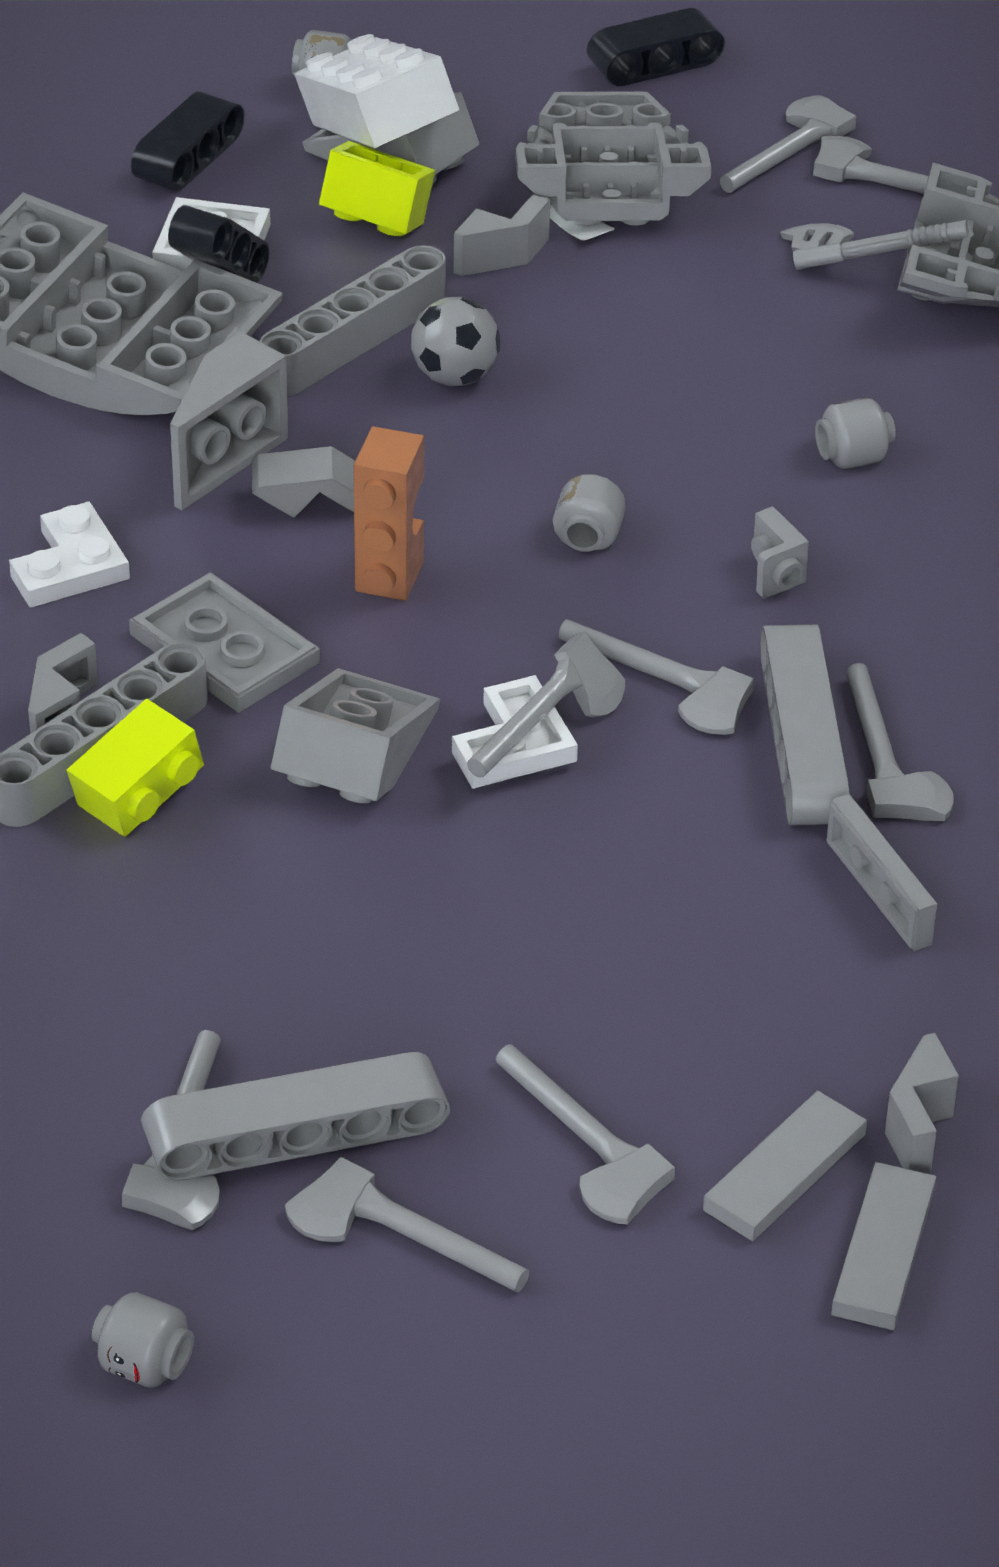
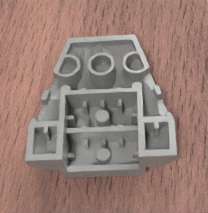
M554 92L539 114V127L531 125L527 132L528 143L519 142L515 155L518 179L537 196L550 199V205L565 221H574L577 224L586 226L596 225L601 221H622L628 225H643L651 220H662L669 214L670 197H689L711 178L712 166L707 147L702 142L689 144V130L684 125H676L675 131L670 126L671 113L648 92Z
M932 163L913 230L918 227L920 229L929 225L935 226V224L941 225L945 222L952 223L966 220L969 228V237L950 240V242L944 241L935 245H923L922 247L912 244L911 249L908 248L897 291L910 294L919 300H930L941 304L955 303L999 307V198L989 194L992 182L971 173Z

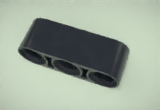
M686 8L601 29L588 42L587 55L611 84L625 86L707 66L720 57L724 50L725 41L722 34L700 10Z
M197 91L193 93L139 141L131 159L132 174L137 178L175 191L182 190L239 137L244 124L245 114L243 107L240 104L204 92Z
M187 205L179 207L172 217L168 230L169 245L176 251L193 261L194 259L256 283L263 277L270 254L269 245L266 241L229 218Z

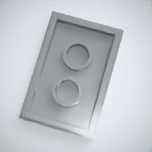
M211 572L129 620L130 635L153 652L177 642L192 643L199 646L204 651L206 657L207 691L238 713L320 663V648Z

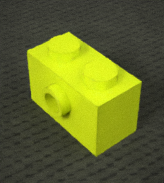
M347 141L330 150L319 205L333 209L334 215L338 218L348 221H360L362 219L377 224V229L382 233L392 236H403L423 225L436 170L352 141Z
M146 698L66 771L77 805L126 837L141 822L149 820L155 814L158 807L181 786L191 782L197 772L204 766L195 730Z

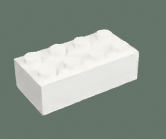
M373 34L363 35L347 43L348 50L333 56L331 52L314 56L306 61L307 68L294 73L314 126L373 148L459 111L441 56L424 52L420 48L414 49L405 44L389 41V39L374 38Z

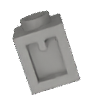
M773 506L755 513L754 537L751 540L752 552L758 562L756 592L763 599L805 583L807 577L809 541Z

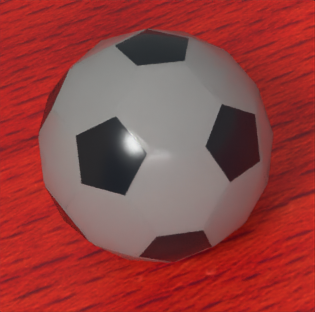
M445 297L433 302L419 314L411 332V350L418 367L432 381L449 387L466 386L480 380L493 368L500 352V332L494 317L480 303L465 297Z

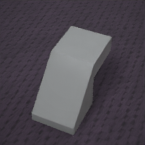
M532 195L511 219L476 208L454 233V274L465 276L527 265L549 240L550 199Z
M332 446L258 454L252 460V494L293 518L319 492L354 512L355 460Z
M83 633L72 637L37 657L28 708L30 734L80 702L81 694L98 685L95 643Z
M936 1033L927 1034L922 1037L889 1094L885 1135L902 1168L926 1174L931 1173L937 1132L932 1122L953 1118L959 1078Z

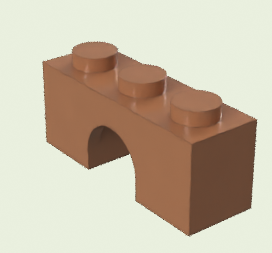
M372 426L354 463L356 592L407 601L424 562V520L413 518V512L418 491L424 480V435Z

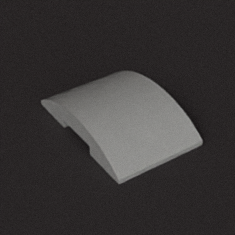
M24 192L0 215V371L50 396L88 408L130 415H157L176 412L204 355L240 331L251 336L282 301V292L194 259L183 271L108 241V225Z

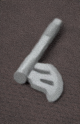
M963 220L850 241L854 237V232L850 229L835 224L818 223L792 227L781 231L780 234L783 239L792 241L791 247L796 269L800 270L843 262L852 258L906 248L911 249L912 244L922 247L923 245L940 244L944 241L950 242V240L969 237V228L967 221ZM813 235L811 239L807 241L808 236Z

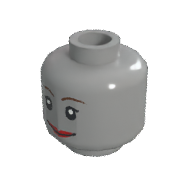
M131 1292L122 1296L114 1306L106 1305L101 1309L93 1325L92 1340L98 1343L97 1357L105 1371L142 1386L155 1388L168 1378L175 1380L184 1371L192 1354L194 1333L188 1330L185 1313L179 1308L141 1293Z

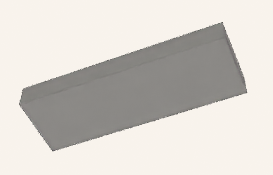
M850 794L832 799L829 811L827 843L910 949L912 948L915 952L932 946L937 910L936 901Z
M817 1090L704 1195L703 1211L753 1242L866 1135L867 1120Z
M875 1162L834 1295L831 1316L895 1330L935 1191L937 1176Z

